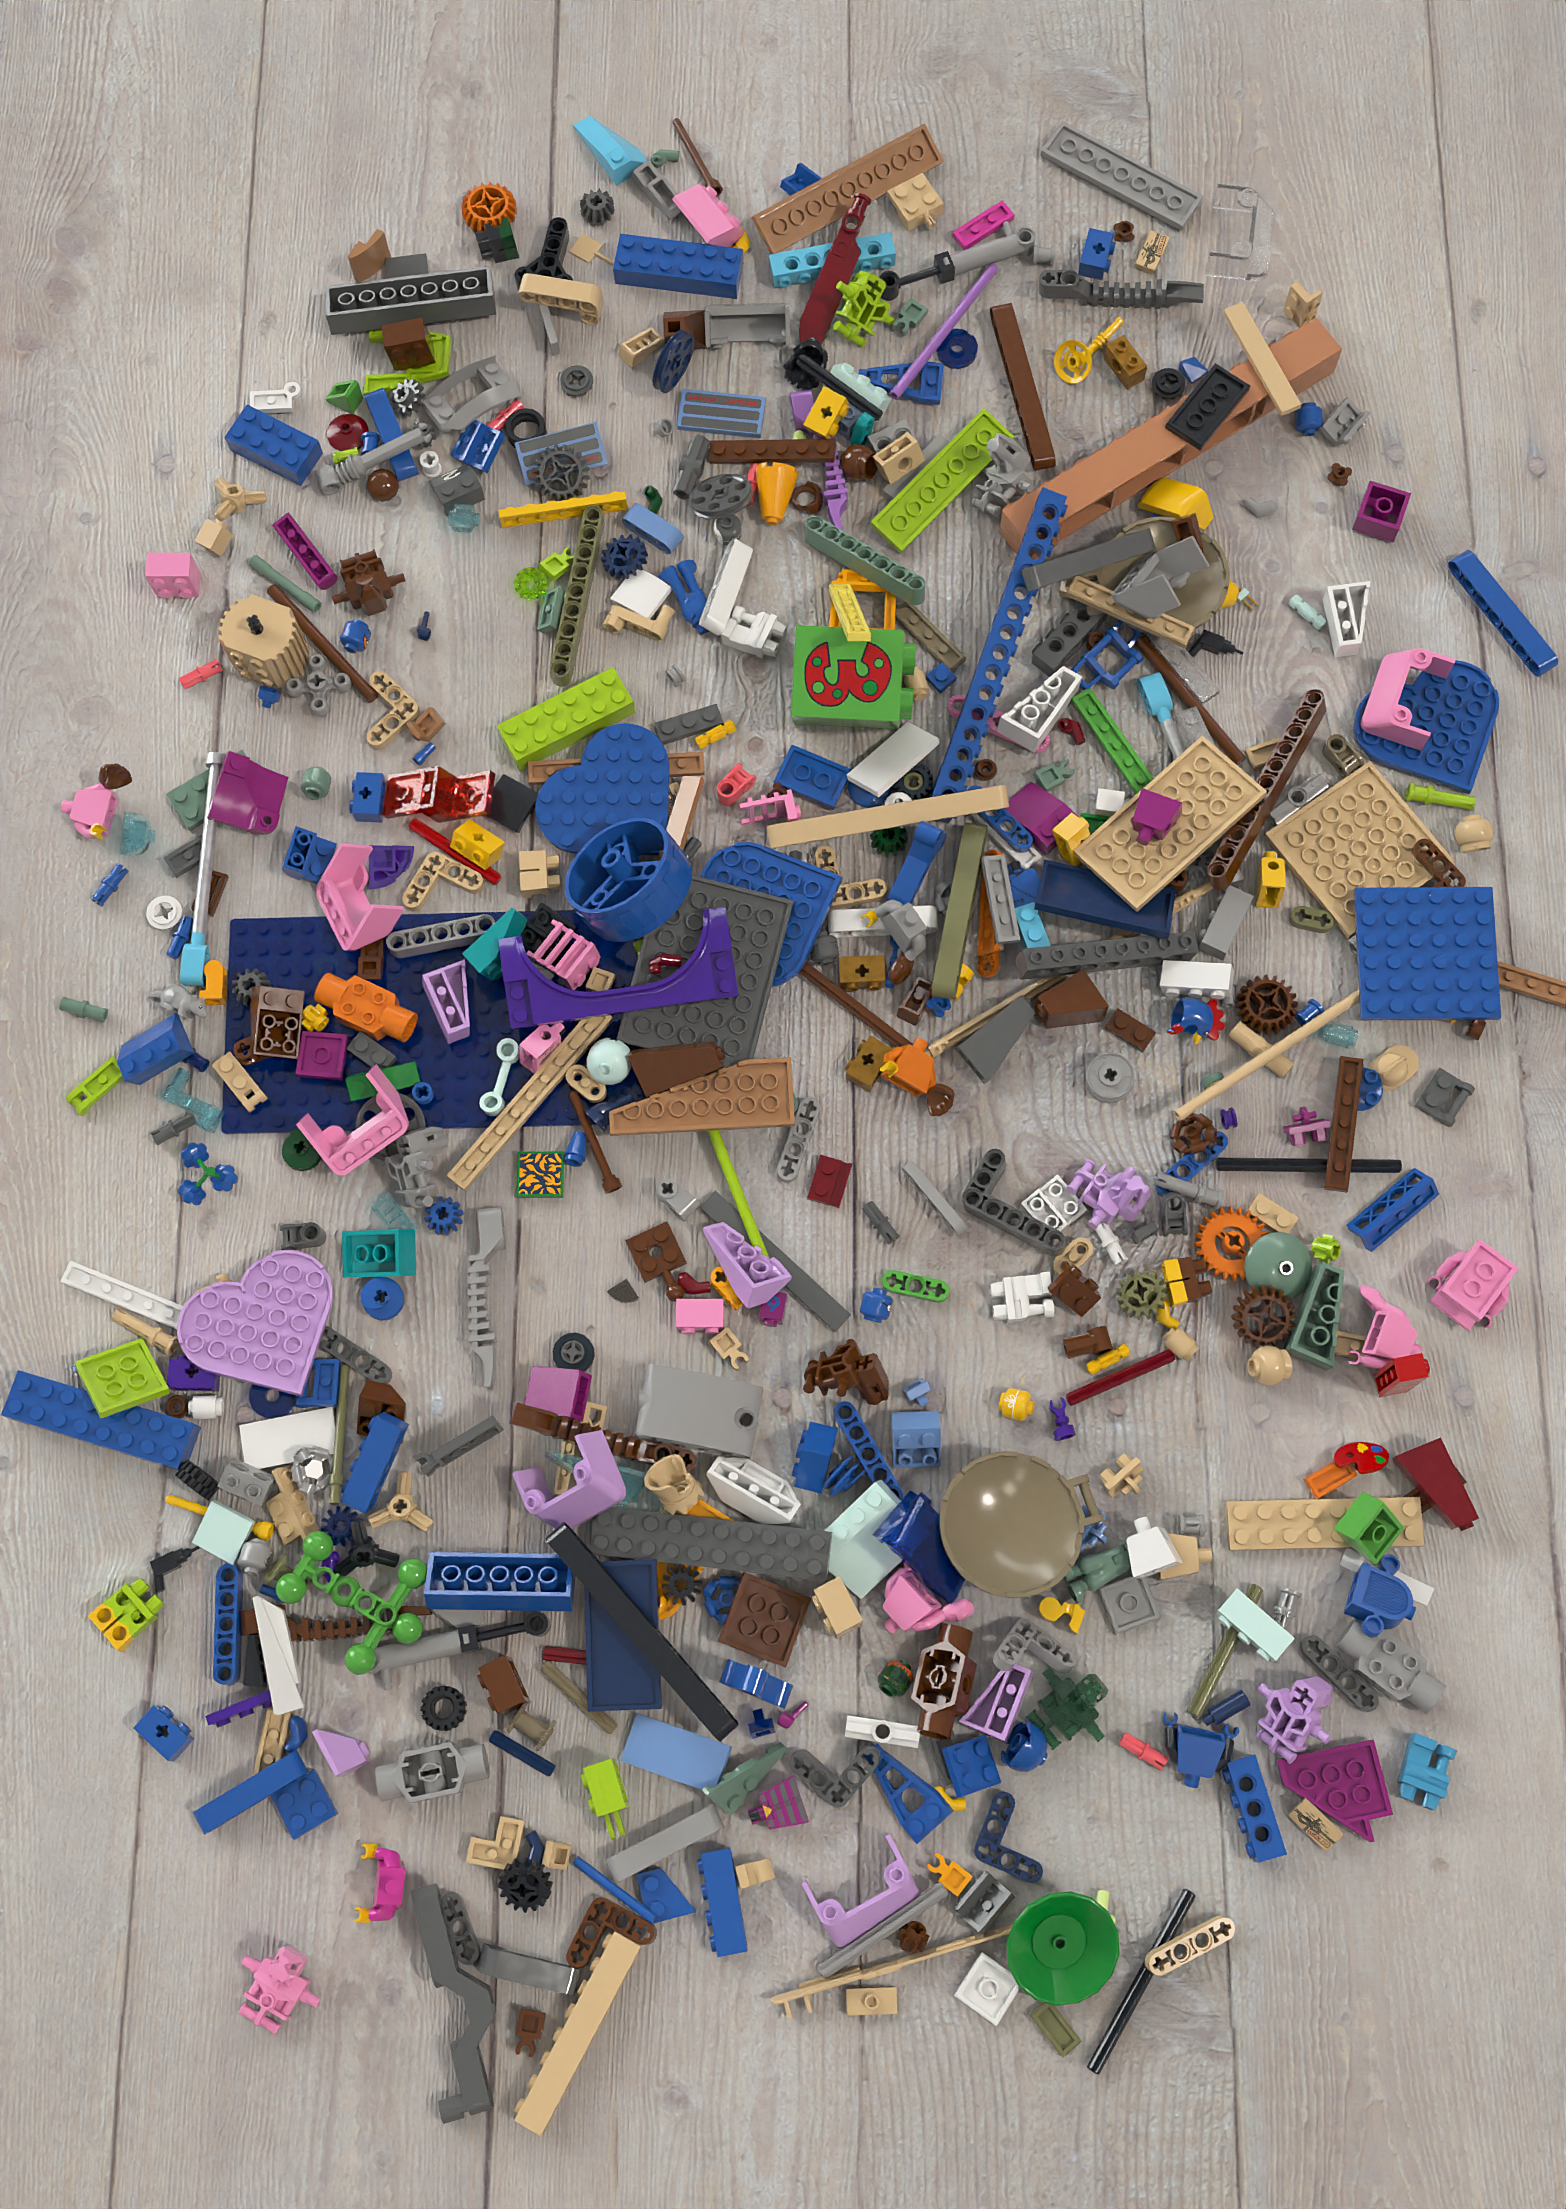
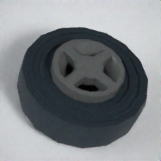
M576 1332L561 1336L555 1343L552 1351L553 1360L557 1368L581 1370L583 1372L589 1369L595 1357L591 1341L585 1335Z

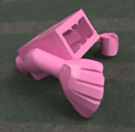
M1361 1285V1295L1365 1297L1368 1307L1376 1313L1362 1350L1365 1356H1360L1357 1351H1350V1354L1357 1355L1358 1360L1356 1362L1347 1361V1363L1350 1365L1363 1363V1366L1381 1369L1394 1358L1421 1353L1422 1347L1414 1343L1417 1331L1411 1327V1322L1405 1312L1386 1303L1381 1293L1375 1288Z
M907 1557L904 1560V1568H899L886 1583L883 1609L890 1617L885 1621L884 1626L891 1633H895L899 1627L905 1632L909 1630L919 1632L932 1629L944 1620L957 1622L967 1619L974 1612L973 1604L965 1598L942 1607L938 1600L915 1577L914 1574L920 1568L919 1563H916L912 1568L908 1567L913 1561L912 1557Z

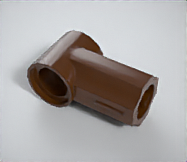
M1107 1326L1096 1327L1086 1331L1084 1334L1063 1339L1064 1350L1068 1359L1091 1353L1093 1355L1102 1354L1113 1349Z

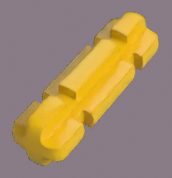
M728 720L723 723V726L718 725L705 732L706 735H699L695 738L697 746L703 749L708 746V743L712 744L726 737L727 733L735 732L736 726L734 722Z
M1122 1344L1116 1350L1112 1349L1097 1357L1096 1361L1093 1359L1088 1362L1086 1368L1091 1375H1094L1101 1368L1105 1369L1118 1362L1120 1358L1128 1357L1130 1350L1126 1344Z

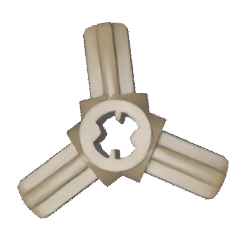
M217 478V481L214 483L222 498L221 505L214 512V516L221 522L230 513L244 511L247 508V504L267 502L265 491L245 492V488L238 484H229L222 478Z
M399 1473L397 1493L393 1494L392 1500L386 1503L387 1507L368 1516V1521L372 1528H377L391 1520L395 1522L402 1520L404 1523L409 1521L424 1532H427L432 1527L433 1520L417 1509L418 1505L414 1503V1496L411 1495L412 1473ZM403 1502L407 1505V1508L403 1509L401 1513L397 1507L401 1506Z

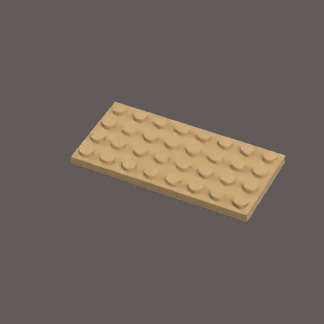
M1203 735L1144 787L1146 790L1182 802V814L1163 840L1152 837L1147 846L1141 845L1136 841L1139 832L1133 829V818L1141 792L1139 791L1073 850L1075 856L1136 912L1267 795V791Z

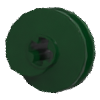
M300 1129L292 1131L282 1145L283 1159L294 1170H311L322 1160V1157ZM306 1147V1151H301V1153L298 1152L300 1149L303 1150Z

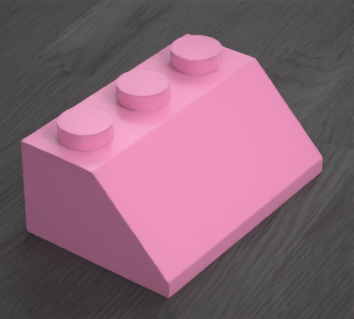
M698 184L673 197L672 200L709 244L732 247L745 232L740 226V220L729 213V207L716 197L717 192L710 186L705 187Z

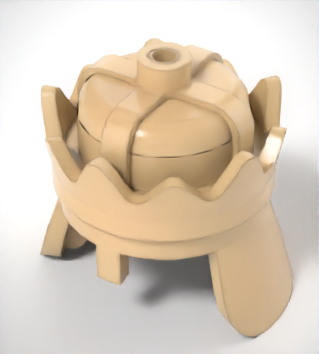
M677 1454L666 1456L657 1461L647 1471L644 1478L645 1486L659 1497L665 1514L667 1512L672 1515L675 1512L687 1514V1510H690L697 1504L699 1497L704 1496L700 1488L701 1485L686 1471L683 1459Z

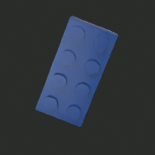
M248 404L224 437L230 451L299 486L303 484L323 454L317 439Z

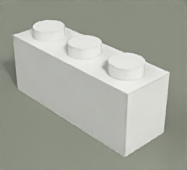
M1163 960L1160 987L1163 994L1170 997H1177L1181 994L1192 998L1211 996L1213 999L1220 1000L1225 997H1231L1234 970L1232 964Z

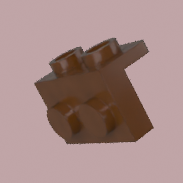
M1064 1262L1061 1265L1064 1271L1048 1286V1290L1082 1317L1101 1299L1097 1290L1099 1286L1093 1279L1083 1277V1273L1075 1265L1070 1266Z

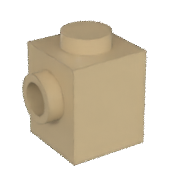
M206 519L195 542L205 549L222 556L233 534L226 529L228 526L217 519L215 522Z

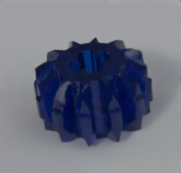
M338 1505L335 1508L336 1513L330 1509L327 1511L330 1518H322L321 1521L326 1523L327 1526L321 1527L320 1530L328 1532L327 1534L331 1536L334 1546H337L340 1541L341 1545L345 1547L347 1546V1538L351 1542L354 1540L350 1522L355 1520L359 1514L356 1511L350 1513L351 1508L349 1506H346L342 1511L341 1506ZM340 1521L343 1523L346 1522V1524H343V1526H345V1529L343 1531L337 1529L339 1528L337 1524Z

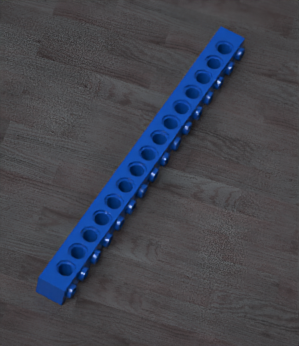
M1044 487L1038 494L930 797L942 796V793L953 794L967 791L968 786L964 784L967 778H971L975 768L972 765L974 757L978 758L982 749V745H979L981 737L985 738L988 732L989 725L986 723L988 717H993L997 706L993 704L996 697H1000L1004 685L1001 684L1003 676L1007 677L1011 667L1008 664L1010 656L1014 657L1018 645L1015 644L1017 636L1021 637L1024 631L1025 624H1022L1024 616L1028 617L1032 608V604H1029L1032 596L1035 597L1038 589L1027 592L1021 570L1044 563L1045 557H1050L1054 547L1050 543L1053 537H1057L1061 527L1058 524L1059 518L1064 517L1068 507L1065 504L1067 499L1065 495ZM1043 513H1049L1052 519H1046ZM1036 532L1043 533L1045 539H1039ZM1029 552L1036 553L1038 559H1032L1029 556ZM1014 592H1021L1024 599H1018ZM1007 612H1014L1017 619L1009 618ZM1000 632H1007L1010 639H1003ZM993 652L1001 653L1003 659H996L993 656ZM986 672H992L995 675V680L988 679ZM985 692L988 695V700H982L978 693ZM971 712L979 713L981 720L973 719ZM964 732L972 733L974 740H967L964 737ZM957 753H964L967 757V760H959L957 758ZM954 772L958 774L959 781L951 780L949 773ZM957 817L940 819V821L949 824L952 818L956 819Z

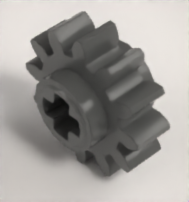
M413 378L410 381L405 379L403 385L398 383V388L392 391L394 397L390 399L394 403L392 409L402 417L405 415L411 417L412 411L417 413L418 407L423 405L421 398L426 396L422 392L424 387Z

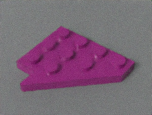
M1374 1739L1297 1755L1291 1764L1285 1758L1276 1760L1283 1786L1303 1799L1306 1798L1315 1807L1368 1842H1375L1369 1820L1393 1815Z

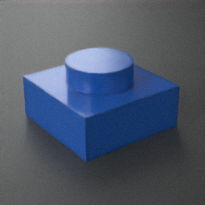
M940 663L926 675V680L941 694L957 680V677L943 663Z

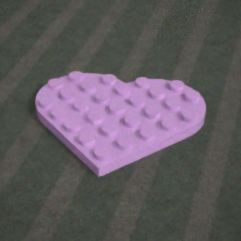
M295 1250L272 1252L271 1255L254 1262L246 1271L240 1283L227 1281L211 1284L210 1287L196 1292L187 1301L180 1313L177 1325L178 1340L186 1357L195 1366L206 1372L302 1397L333 1304L331 1279L323 1265L306 1253Z

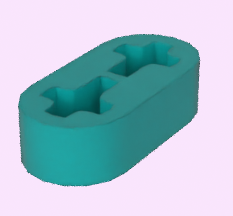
M867 412L861 414L855 423L850 440L851 445L867 444V436L871 435L875 418Z

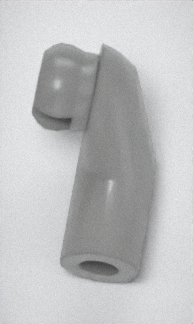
M1251 497L1244 504L1247 509L1258 517L1274 514L1278 508L1277 503L1273 500L1258 503Z

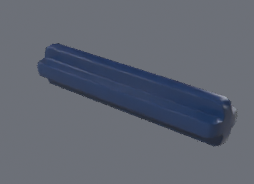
M494 1730L489 1737L490 1743L542 1774L551 1776L555 1770V1764L501 1732Z

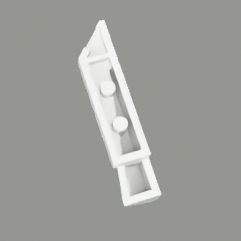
M261 1595L254 1596L253 1603L274 1715L304 1708L296 1686L301 1681L285 1610L265 1600Z

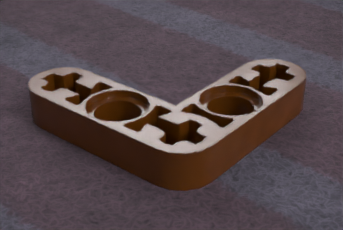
M1420 839L1416 842L1412 853L1418 862L1438 882L1434 887H1452L1450 885L1451 879H1458V887L1465 886L1466 880L1464 875L1431 840ZM1427 846V853L1421 854L1419 852L1420 848ZM1434 853L1436 856L1428 862L1427 859ZM1433 862H1443L1445 865L1444 871H1436L1433 868ZM1448 870H1450L1451 873L1445 879H1443L1442 876H1444L1448 872Z
M603 1897L596 1898L591 1903L567 1951V1962L574 1968H584L587 1966L607 1926L641 1945L653 1943L657 1936V1929L655 1925L617 1903ZM605 1902L607 1913L601 1914L598 1918V1921H602V1924L590 1921L591 1917L597 1918L599 1914L597 1906L603 1905ZM621 1914L628 1915L630 1920L629 1925L624 1929H621L617 1924V1919ZM589 1925H593L597 1931L596 1937L592 1940H587L584 1936V1931ZM634 1926L642 1929L648 1926L647 1932L650 1933V1937H644L642 1940V1934L636 1930L632 1931ZM581 1940L583 1943L591 1946L590 1948L584 1947L581 1953L584 1959L576 1963V1957L573 1954L574 1952L581 1951L583 1945L578 1944Z

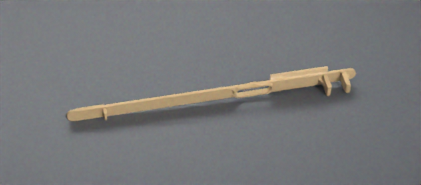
M1013 1924L987 1931L983 1936L977 1934L860 1970L858 1965L838 1971L828 1978L822 1976L799 1983V1989L776 1995L770 2001L773 2005L781 2004L785 2008L788 2020L792 2019L788 2001L800 1997L804 1998L807 2012L813 2013L810 2004L811 1994L859 1979L868 1980L897 1971L902 1966L1010 1934Z

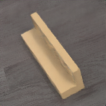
M587 1401L583 1422H579V1424L588 1423L590 1427L598 1426L603 1430L607 1407ZM591 1409L598 1410L597 1420L594 1423L589 1418ZM563 1442L554 1495L559 1496L577 1485L574 1477V1467L581 1461L583 1456L579 1447L574 1445L575 1443Z

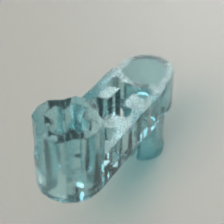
M179 1067L171 1085H167L162 1098L200 1115L196 1125L208 1132L215 1133L224 1115V1111L185 1094L183 1090L192 1074Z

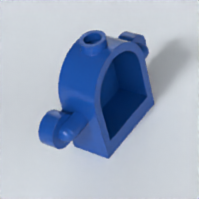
M1391 1554L1383 1556L1378 1564L1379 1569L1366 1563L1361 1564L1354 1574L1344 1609V1614L1363 1621L1361 1625L1362 1631L1371 1638L1377 1637L1383 1629L1397 1627L1404 1619L1411 1620L1416 1611L1409 1587L1401 1579L1393 1576L1400 1569V1561Z

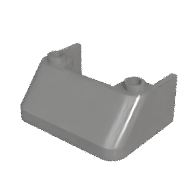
M790 304L707 305L705 309L706 347L711 345V348H722L725 343L737 341L774 342V346L790 345Z
M1191 536L1141 558L1128 572L1111 596L1116 604L1147 619L1152 618L1154 620L1162 616L1164 612L1181 605L1172 589L1173 587L1175 589L1181 588L1187 583L1186 580L1190 575L1204 570L1210 565L1194 536Z

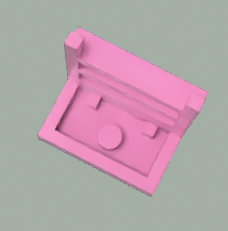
M791 789L787 790L786 795L779 796L778 792H775L774 797L766 798L765 795H761V800L753 801L752 797L747 798L748 802L740 804V809L748 808L749 818L742 819V825L785 817L786 822L801 820L799 804H794ZM774 803L775 813L768 814L767 804ZM754 807H762V816H754Z
M553 919L551 924L555 928L535 953L528 951L526 954L561 977L567 988L575 990L584 983L586 975L590 970L598 965L601 956L592 942H588L581 935H577L573 930L566 928L561 922ZM562 931L566 933L545 960L541 959ZM574 938L576 940L559 963L555 967L551 964L570 940Z

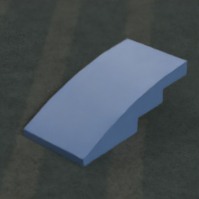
M637 1713L620 1761L702 1790L707 1785L713 1788L720 1783L732 1746Z

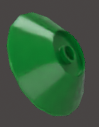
M1072 1891L1050 1893L1028 1904L1014 1921L1006 1943L1008 1967L1017 1985L1034 2000L1054 2006L1078 2004L1098 1993L1113 1975L1120 1955L1119 1932L1110 1913L1092 1897ZM1058 1939H1063L1060 1945L1055 1944Z

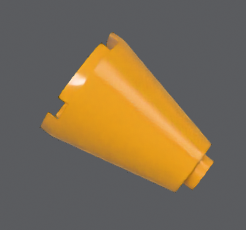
M767 462L758 464L756 467L761 519L765 521V524L778 525V522H782L799 471H795V467L791 465L773 462V466H766Z

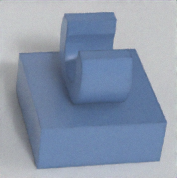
M923 1378L902 1389L905 1397L910 1401L915 1399L920 1407L929 1403L925 1393L930 1391L931 1388Z

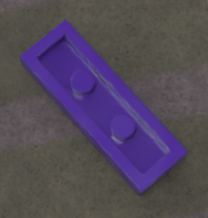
M270 1690L205 1716L208 1726L216 1724L217 1728L231 1723L230 1718L239 1715L240 1718L253 1714V1709L262 1705L263 1709L273 1706Z

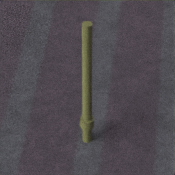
M348 1365L340 1366L332 1474L329 1475V1486H331L329 1504L339 1505L340 1487L343 1486L344 1480L342 1462L350 1366Z

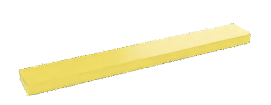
M830 584L829 594L847 641H871V632L851 585Z

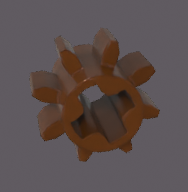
M911 1921L909 1925L905 1924L900 1928L896 1939L900 1940V1947L905 1952L915 1953L917 1949L923 1952L930 1936L926 1934V1928L923 1924Z

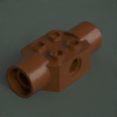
M941 1624L936 1644L921 1650L911 1699L922 1707L917 1732L921 1735L939 1740H950L955 1717L967 1713L977 1664L968 1657L973 1632L969 1629L952 1624Z

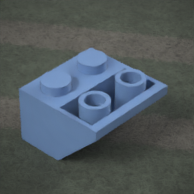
M939 1411L891 1413L894 1468L940 1467L941 1426Z

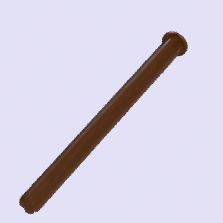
M808 962L805 963L799 972L801 975L894 1047H901L906 1044L913 1045V1043Z

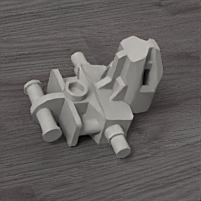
M997 433L987 444L988 455L995 464L992 467L986 466L983 469L982 473L987 475L989 479L985 482L984 486L979 484L976 486L983 496L982 498L975 497L972 500L973 507L980 508L982 512L993 514L994 516L1001 515L1002 508L1000 505L1005 507L1010 503L1009 501L1012 497L1023 496L1025 492L1031 493L1034 490L1032 480L1023 471L1029 464L1030 457L1014 439Z
M423 1127L404 1133L396 1139L399 1153L385 1157V1170L388 1171L390 1177L399 1183L400 1188L394 1190L395 1194L405 1195L403 1204L406 1207L422 1208L423 1206L430 1207L433 1204V1199L428 1195L427 1190L435 1187V1184L431 1183L430 1176L428 1175V1172L434 1165L427 1158L442 1153L443 1148L447 1146V1138L442 1128Z

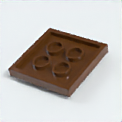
M743 1572L718 1642L786 1668L811 1598Z

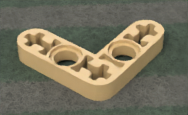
M376 671L370 676V685L378 693V696L393 709L372 727L366 736L370 747L380 750L408 727L406 724L409 721L413 722L416 720L420 711L416 701L385 672ZM376 680H383L387 688L384 690V687L379 683L377 684ZM399 692V699L390 700V693ZM407 707L410 708V709L412 708V709H413V712H412V713H410L409 711L406 712V711H405V708H407ZM397 720L399 725L395 729H390L387 727L389 721ZM382 728L385 729L388 735H386L385 732L383 733ZM373 737H381V741H374Z
M829 846L819 847L815 852L816 866L839 875L834 850ZM822 853H826L829 856V866H824V859L821 858ZM881 879L840 884L835 896L838 898H836V902H832L830 909L881 901L886 897L887 885ZM874 886H878L881 889L880 894H876L873 891ZM864 887H867L868 897H865ZM853 889H858L862 895L858 899H853L849 896V892ZM842 891H845L846 901H843Z
M432 852L427 855L402 897L403 903L410 911L420 910L440 878L469 893L477 894L484 888L483 877L477 871L441 853ZM439 859L440 865L433 867L431 862H436ZM453 868L461 870L460 875L456 878L449 876V871ZM465 875L467 876V879L471 881L477 879L478 885L474 884L471 887L470 882L464 879ZM422 877L430 878V883L427 886L422 887L418 882ZM416 896L418 902H412V904H410L409 898H414Z

